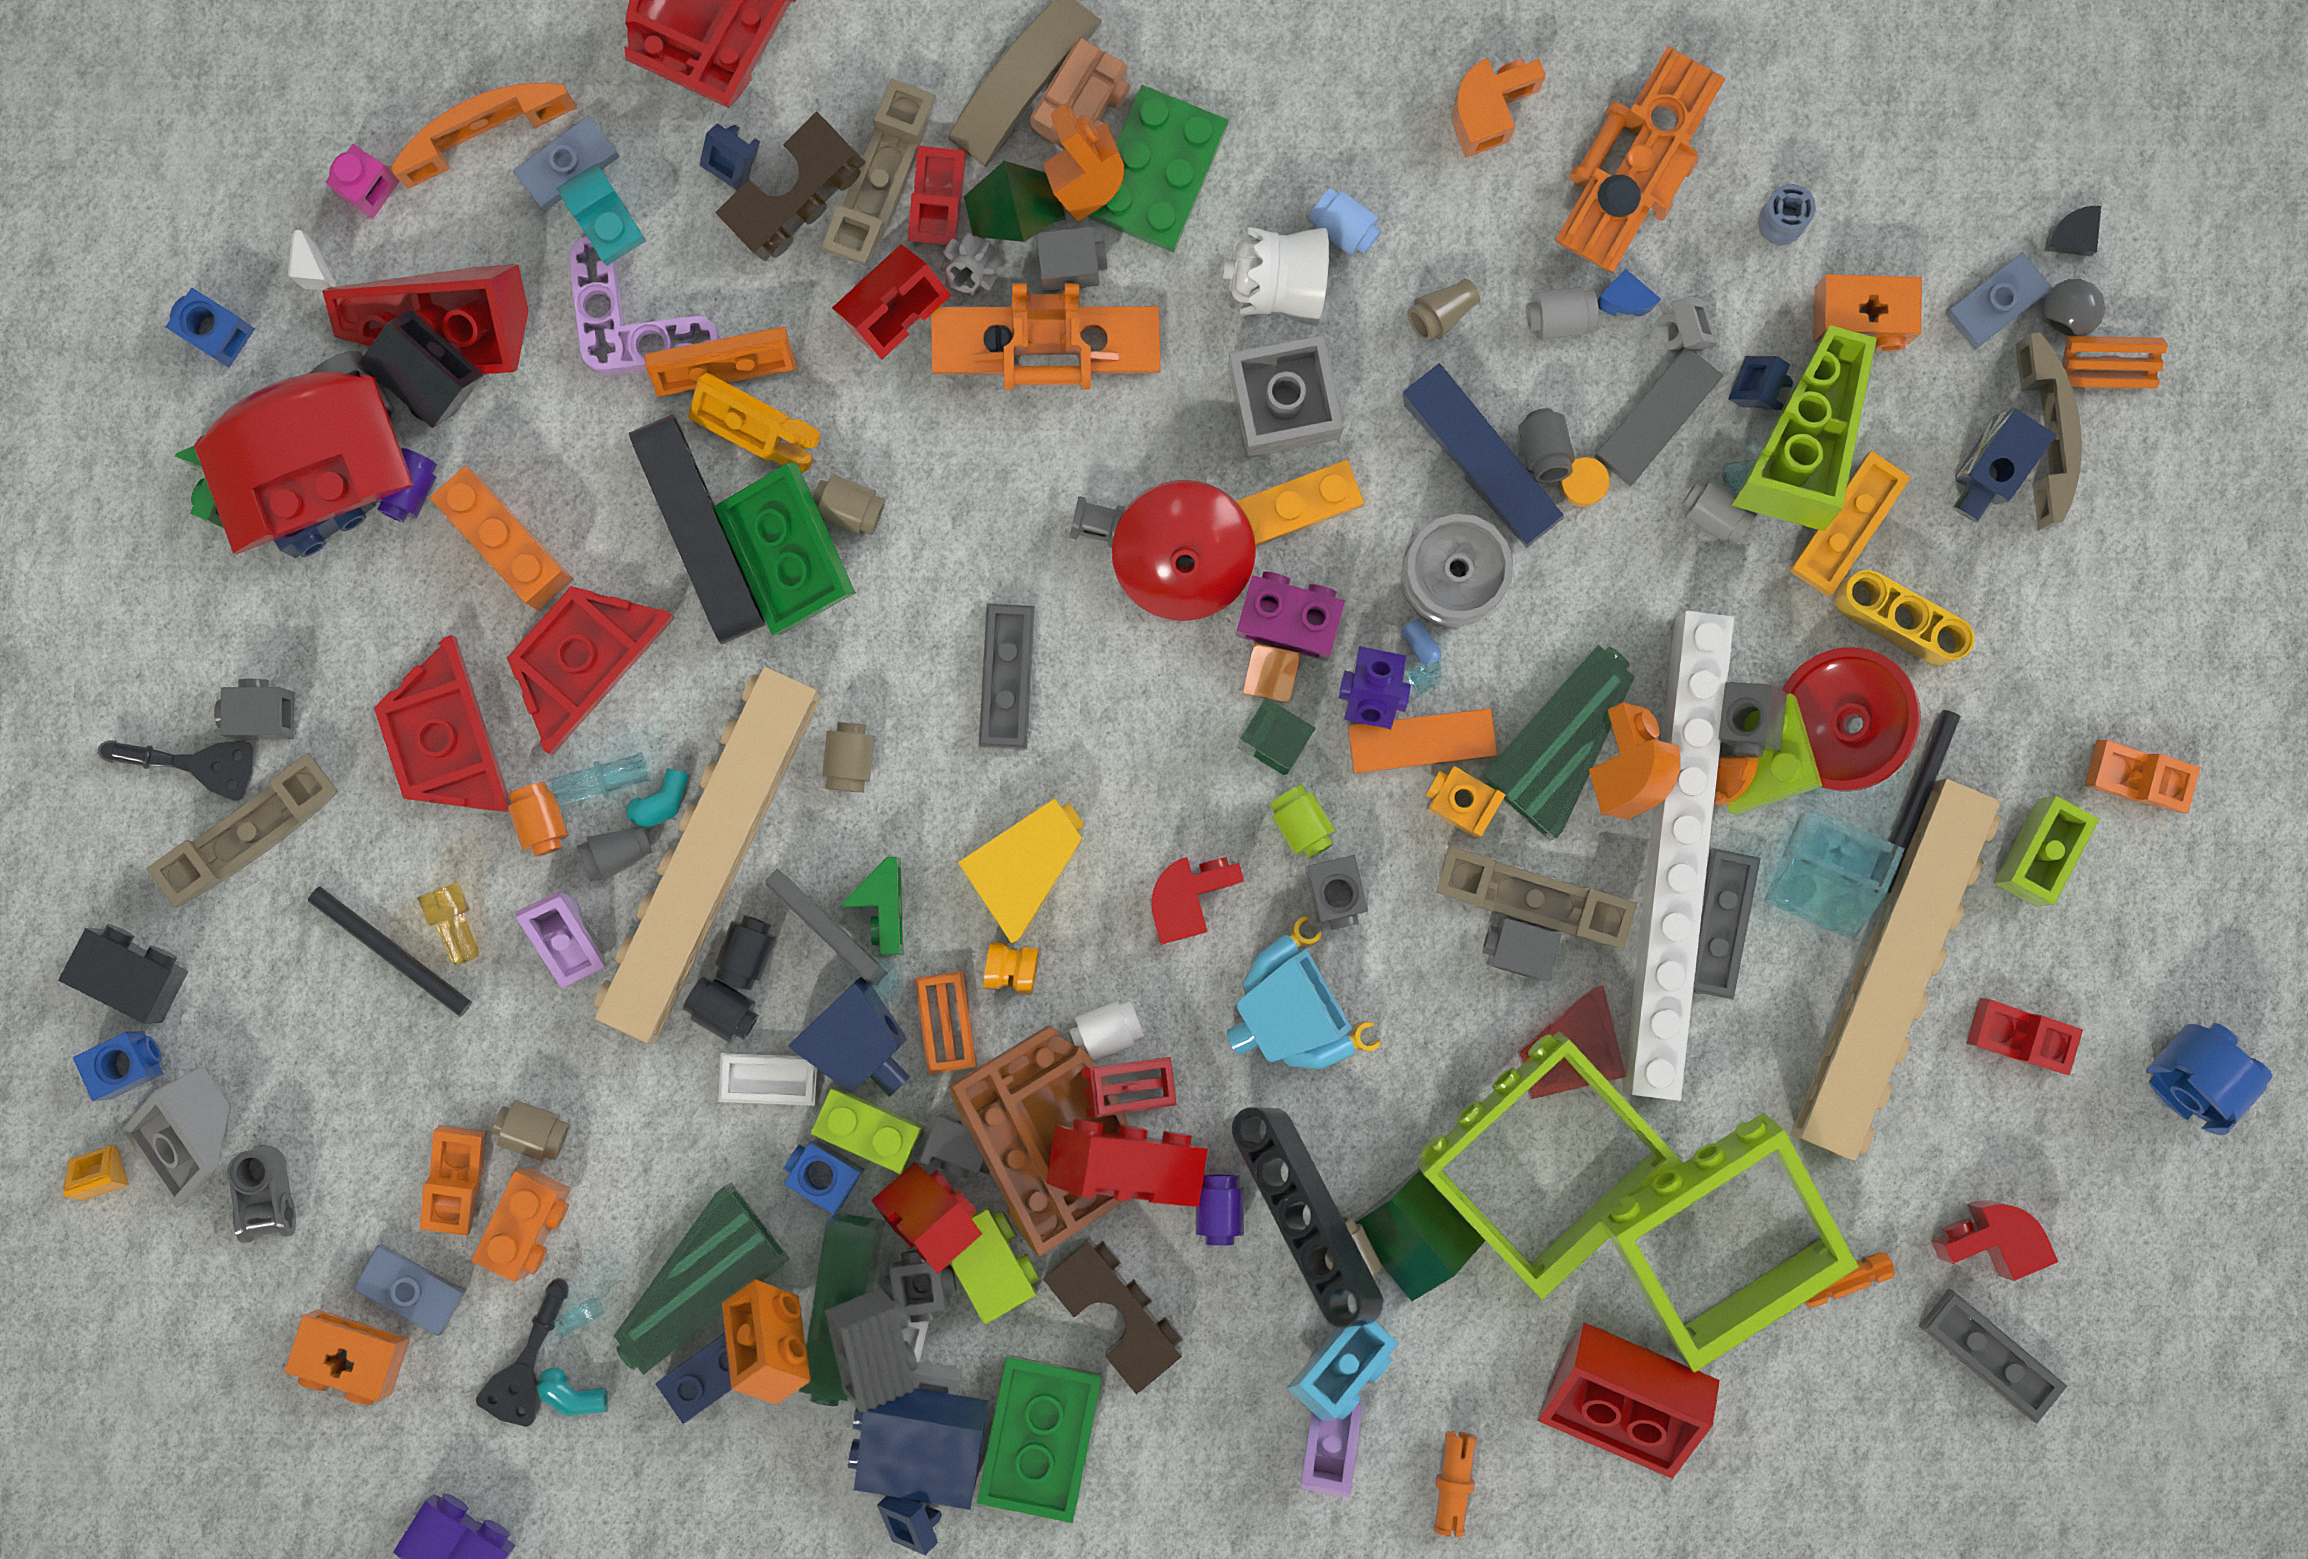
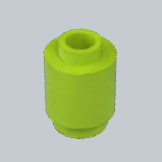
M1302 784L1285 792L1269 804L1275 813L1272 819L1295 856L1305 853L1308 859H1312L1333 845L1329 837L1336 833V829L1313 792L1307 793Z

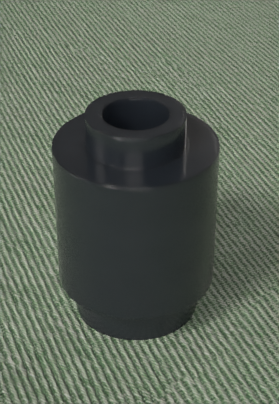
M747 915L743 916L741 923L731 920L715 961V965L719 966L715 977L728 984L752 990L755 980H761L777 938L768 933L771 924Z
M704 976L701 977L683 1005V1010L691 1014V1021L730 1044L737 1036L745 1040L759 1017L758 1014L753 1012L756 1004L754 1000L717 978L710 981Z

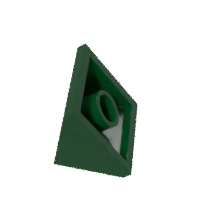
M1420 1168L1415 1170L1355 1220L1356 1224L1363 1226L1381 1265L1411 1302L1453 1278L1486 1241L1431 1183Z

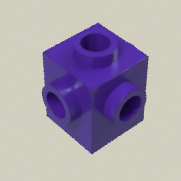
M1359 646L1353 671L1344 670L1338 698L1347 700L1344 720L1387 729L1392 728L1396 711H1406L1411 684L1403 682L1406 662L1405 655Z

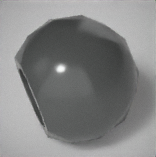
M2066 279L2056 284L2047 293L2042 306L2044 321L2054 330L2066 336H2087L2091 334L2101 324L2106 310L2103 294L2093 283L2082 279Z

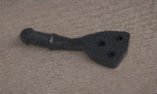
M116 740L105 741L98 747L99 756L107 762L143 766L144 769H149L150 766L177 768L191 773L209 791L233 801H240L244 798L253 774V747L247 741L216 743L197 753L173 755L154 750L151 745L142 747L117 743ZM236 751H242L243 758L241 760L234 759L233 756ZM219 762L222 765V769L219 772H214L212 766ZM232 780L238 783L235 790H230L228 787V783Z
M554 1279L545 1288L546 1294L538 1313L532 1318L533 1326L527 1345L516 1362L494 1374L476 1397L477 1405L500 1421L527 1427L536 1419L539 1395L534 1368L539 1349L549 1331L555 1329L557 1315L564 1299L568 1297L569 1286L564 1279ZM516 1385L518 1392L512 1391L510 1386ZM490 1395H495L497 1402L491 1401ZM518 1407L524 1408L526 1413H519Z

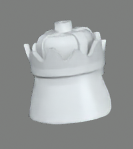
M1248 227L1247 233L1254 238L1237 241L1232 251V260L1224 259L1222 264V279H1229V289L1232 291V296L1239 302L1247 303L1242 306L1239 315L1270 314L1271 312H1276L1305 324L1318 325L1324 306L1328 278L1329 240L1327 229L1323 227L1289 235H1278L1277 232Z

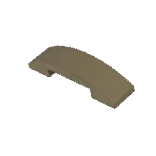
M1054 0L1027 27L997 63L948 135L949 140L986 167L1014 133V124L1061 67L1076 40L1082 38L1088 41L1100 26L1101 19L1076 0Z
M892 78L890 79L874 118V131L862 157L866 162L859 168L861 174L854 184L850 186L843 205L838 204L822 242L821 250L867 266L891 221L917 157V147L921 146L936 99L935 94Z
M2041 332L2030 333L2016 344L2021 391L2040 389L2044 427L2057 434L2047 448L2050 475L2032 484L2038 530H2047L2063 522L2071 507L2080 475L2082 437L2078 406L2068 375L2052 346Z
M310 753L305 754L268 781L269 787L193 841L185 840L146 868L175 908L202 895L255 861L309 820L338 793V790Z
M1451 846L1449 847L1436 890L1438 894L1470 905L1619 949H1624L1637 906V902L1591 888H1582L1499 863L1494 859Z

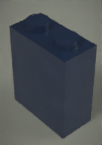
M915 1388L912 1393L905 1392L903 1397L896 1396L894 1401L887 1400L885 1405L878 1404L876 1408H869L867 1412H860L855 1408L853 1429L861 1430L860 1439L853 1438L848 1460V1468L856 1470L854 1490L971 1510L978 1477L989 1400Z

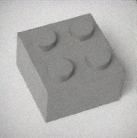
M1324 334L1229 353L1228 370L1247 458L1340 440L1344 427Z

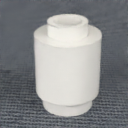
M1117 1000L1076 1016L1077 1027L1069 1030L1074 1045L1080 1046L1089 1054L1093 1061L1135 1046V1040L1145 1037L1131 1000L1123 1004H1119Z

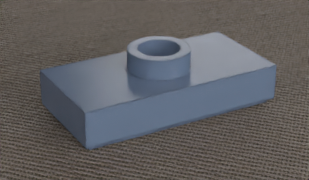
M588 115L514 169L513 172L541 209L546 212L562 200L557 190L558 186L598 163L601 169H604L620 156Z
M2022 252L1945 314L1976 350L2049 292L2052 286Z
M384 1245L376 1247L353 1289L437 1336L443 1334L466 1292L463 1288Z

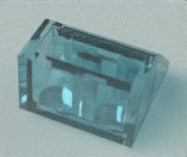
M1815 810L1801 813L1764 902L1855 940L1886 895L1904 848Z

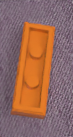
M785 326L644 354L645 367L657 397L695 390L698 378L705 372L726 383H732L797 369L795 355Z
M1491 708L1397 719L1393 721L1391 729L1366 724L1347 726L1353 774L1497 756Z

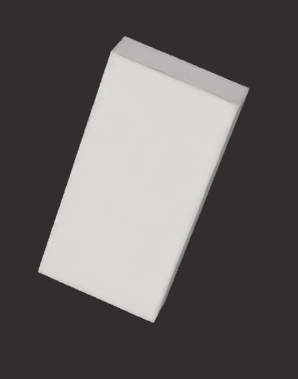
M721 1053L718 1102L817 1105L819 1070L801 1056Z

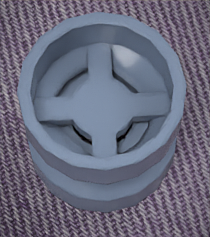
M1786 184L1777 188L1761 210L1758 218V226L1762 236L1770 243L1776 245H1789L1797 241L1814 218L1816 205L1812 194L1803 186L1796 184Z

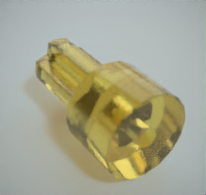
M459 881L441 886L417 897L428 926H437L451 962L454 965H460L475 959L479 955V950L463 914L468 912L470 908Z

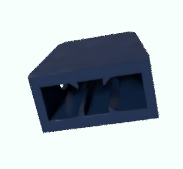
M862 977L856 980L788 1045L794 1052L851 1093L870 1077L890 1097L910 1078L891 1057L907 1038L873 986Z

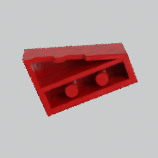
M1074 1118L1073 1127L1055 1125L1046 1184L1086 1198H1094L1095 1194L1113 1196V1199L1130 1201L1131 1198L1147 1200L1150 1203L1199 1207L1208 1148L1191 1144L1192 1135L1163 1131L1162 1139L1147 1137L1148 1129L1129 1125H1119L1118 1133L1102 1131L1103 1123Z

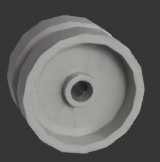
M1454 513L1433 520L1417 534L1403 559L1401 584L1407 602L1420 617L1437 626L1460 628L1480 621L1501 602L1512 582L1514 561L1507 540L1493 524L1476 515ZM1455 563L1460 565L1464 569L1461 577L1452 575L1449 567L1452 568Z

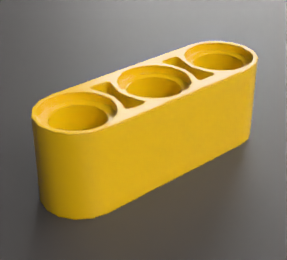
M1862 570L1843 580L1835 591V605L1841 614L1928 663L1946 665L1967 656L1973 648L1975 642L1974 632L1966 621L1878 572ZM1854 584L1864 585L1870 592L1871 600L1868 606L1858 604L1853 598L1852 589ZM1899 606L1907 609L1912 616V626L1909 630L1900 627L1895 620V611ZM1940 630L1947 631L1954 639L1955 646L1951 653L1942 650L1938 644L1937 636Z

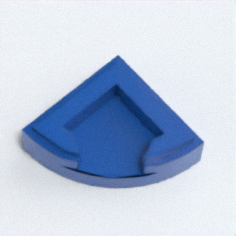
M1626 268L1597 299L1598 308L1607 314L1615 316L1617 313L1637 317L1652 311L1661 300L1659 296Z

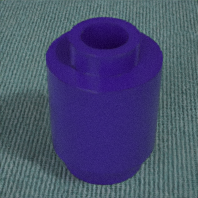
M401 448L414 486L377 500L380 503L377 511L393 520L404 523L407 516L415 519L418 518L437 478L433 474L437 464L415 451Z
M1204 1175L1199 1207H1196V1235L1205 1236L1206 1245H1234V1236L1244 1235V1188L1240 1187L1239 1175Z

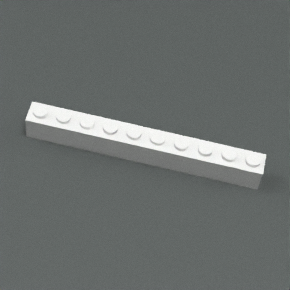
M1685 611L1675 618L1661 741L1679 746L1681 765L1673 790L1653 810L1622 1093L1681 1101L1721 743L1718 737L1725 682L1728 680L1734 625L1733 616Z

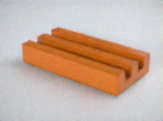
M2068 336L2062 365L2072 387L2158 388L2160 379L2157 377V373L2162 371L2164 362L2161 356L2162 353H2166L2168 344L2164 338ZM2076 352L2149 353L2148 358H2123L2104 355L2101 357H2075ZM2085 370H2138V371H2085Z
M964 971L915 978L928 1074L977 1067ZM952 982L955 985L965 1059L960 1060L956 1058L946 983ZM936 985L946 1062L940 1063L937 1061L927 986Z

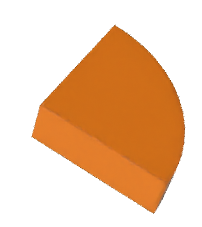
M1719 756L1714 806L1727 805L1737 800L1748 789L1756 774L1759 759L1749 756Z

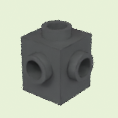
M915 1250L901 1253L902 1261L895 1262L889 1268L890 1275L884 1276L885 1293L892 1301L896 1299L900 1301L906 1315L910 1316L911 1323L940 1318L939 1311L946 1310L950 1304L949 1296L957 1294L954 1269L952 1266H946L937 1274ZM918 1274L927 1275L931 1280V1288L927 1291H919L914 1286V1277Z

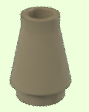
M1463 279L1457 284L1416 298L1414 306L1409 308L1407 312L1409 322L1417 335L1424 341H1430L1433 338L1442 339L1472 307L1480 303V294L1470 280Z

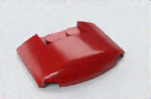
M629 0L625 18L628 47L624 46L626 61L730 108L752 81V71L791 1L796 2V0Z
M317 372L272 383L251 393L229 407L211 424L203 437L200 436L194 444L233 554L245 552L414 486L376 379L373 376L364 374L358 377L341 372Z

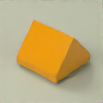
M115 1144L68 1160L62 1192L66 1198L84 1201L129 1186L120 1154Z

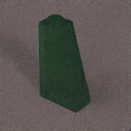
M1597 645L1478 777L1484 784L1506 794L1503 801L1549 841L1557 839L1563 832L1589 777V769L1594 766L1612 727L1607 710L1624 701L1635 678L1627 670L1630 666L1629 662L1611 647H1607L1604 650L1601 646Z
M732 1183L725 1185L715 1193L614 1334V1338L619 1343L616 1351L630 1369L635 1370L638 1368L643 1375L722 1314V1302L754 1279L765 1280L790 1260L786 1252Z
M837 1212L826 1220L806 1343L811 1381L799 1389L801 1393L811 1394L810 1401L825 1406H838L839 1400L848 1401L849 1399L842 1388L843 1384L840 1380L841 1376L836 1363L837 1359L825 1311L872 1291L886 1220L844 1212Z

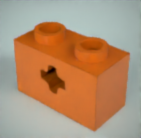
M1826 274L1814 286V342L1820 341L1830 325L1876 337V349L1880 351L1903 350L1906 348V345H1909L1921 334L1922 277ZM1862 307H1866L1867 314L1859 313V310ZM1868 315L1875 316V319L1869 322Z
M317 1309L302 1316L284 1373L299 1377L297 1383L303 1387L324 1391L329 1386L345 1391L344 1398L351 1402L373 1405L374 1401L379 1402L392 1394L410 1338ZM343 1351H348L346 1359L354 1363L348 1369H345L346 1360L338 1357L339 1353Z

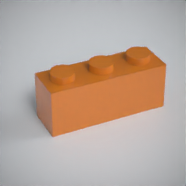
M466 465L429 497L527 605L537 611L541 610L574 580L489 485Z

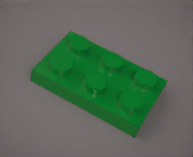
M1141 84L1116 143L1124 164L1122 184L1109 202L1087 217L1175 253L1227 130L1229 120Z
M786 463L714 506L772 636L781 635L856 593L797 463Z
M1012 1355L1006 1356L977 1504L1073 1523L1102 1379L1101 1373Z

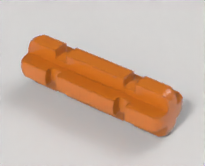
M1879 1252L1865 1257L1864 1263L1857 1260L1856 1263L1859 1268L1804 1302L1805 1305L1814 1308L1828 1303L1829 1297L1836 1300L1871 1286L1872 1281L1881 1283L1892 1279L1895 1276V1270L1891 1259L1884 1252Z

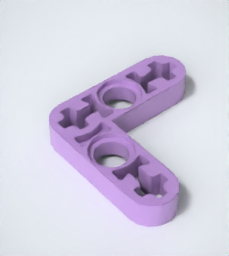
M587 236L580 238L573 244L569 253V263L580 353L583 361L592 371L600 375L646 371L645 358L640 355L638 346L640 340L648 334H657L663 338L664 346L662 350L674 348L673 340L669 334L670 331H675V335L679 340L693 338L694 330L698 328L701 329L705 336H710V340L703 342L721 339L716 327L710 320L702 316H688L624 325L616 261L608 266L602 260L597 261V276L602 282L608 280V283L593 282L591 270L581 260L589 258V250L594 249ZM596 294L609 296L611 301L609 312L600 318H593L587 315L586 312L588 299ZM614 325V329H613V330L606 329V328L612 327V326ZM589 328L604 329L607 344L611 348L616 349L615 352L608 354V362L602 363L597 356L593 355V352L600 350V337L595 330L588 332ZM680 343V344H676V345H677V347H682V346H687V345H692V344H691V343Z

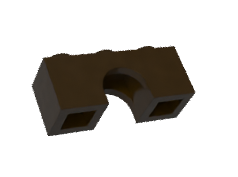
M817 111L783 144L794 156L799 167L798 180L788 193L781 196H769L748 179L715 212L756 256L765 262L771 256L776 258L783 254L794 240L792 235L804 223L809 225L815 222L825 212L827 208L825 202L838 189L844 191L854 184L861 174L859 168L866 162Z
M1089 1237L1045 1273L1043 1280L1073 1317H1076L1085 1308L1095 1303L1110 1304L1121 1312L1125 1320V1330L1122 1336L1106 1349L1105 1357L1137 1395L1182 1358V1350L1178 1344L1183 1338L1166 1317L1158 1322L1146 1307L1152 1302L1151 1298L1135 1279H1132L1129 1283L1123 1279L1115 1269L1121 1262L1104 1241L1096 1245Z

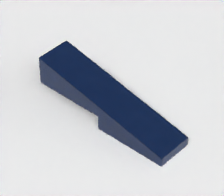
M1440 362L1403 391L1405 408L1465 473V480L1526 548L1564 519V514Z

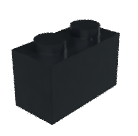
M412 310L387 322L359 362L375 377L379 385L389 389L408 406L410 412L416 418L425 421L431 428L456 414L484 376L483 373Z
M107 924L105 929L85 928L58 981L143 1024L162 1023L189 971L175 965L177 957L166 950L152 945L149 946L148 950H145L132 943L135 936L122 928Z

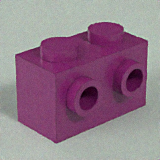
M1263 571L1262 577L1252 575L1235 637L1297 652L1301 655L1327 662L1331 655L1345 600L1335 598L1337 591L1325 586L1309 584L1308 590L1289 585L1291 579L1281 574Z

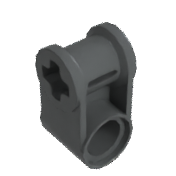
M261 1145L241 1152L231 1160L228 1166L227 1176L233 1204V1226L240 1243H250L257 1236L280 1233L281 1236L287 1237L295 1233L296 1210L290 1194L287 1163L284 1155L272 1146ZM252 1158H256L264 1164L265 1177L262 1182L254 1179L250 1173L249 1164ZM267 1216H270V1217H271V1218H267V1219H259V1218H261V1217H267Z

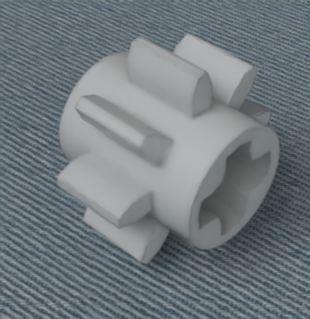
M967 233L961 243L951 239L943 251L946 258L939 269L946 273V278L951 288L974 296L980 285L990 290L998 278L996 270L1001 264L1002 258L995 256V250L989 240Z

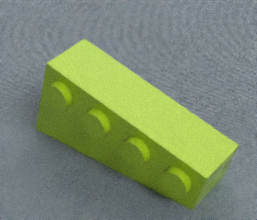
M1832 325L1828 327L1812 351L1731 506L1821 531L1827 529L1843 508L1876 337Z

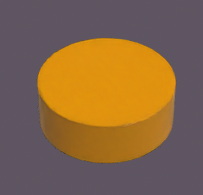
M1589 457L1575 459L1572 464V474L1559 483L1563 497L1572 505L1589 507L1599 502L1607 493L1610 482L1609 474L1605 466L1596 459Z

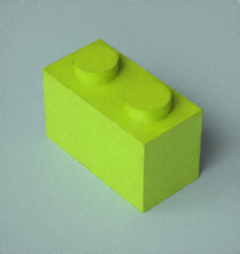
M2058 796L2037 799L1993 884L2034 906L2055 905L2100 819Z
M837 1086L830 1089L811 1134L901 1174L908 1166L925 1125Z
M991 1205L971 1217L983 1234L950 1262L984 1325L1036 1296L1038 1289L1035 1282L1041 1279L1029 1255L1025 1254L1020 1257L1011 1240L1017 1237L1004 1211L995 1214Z

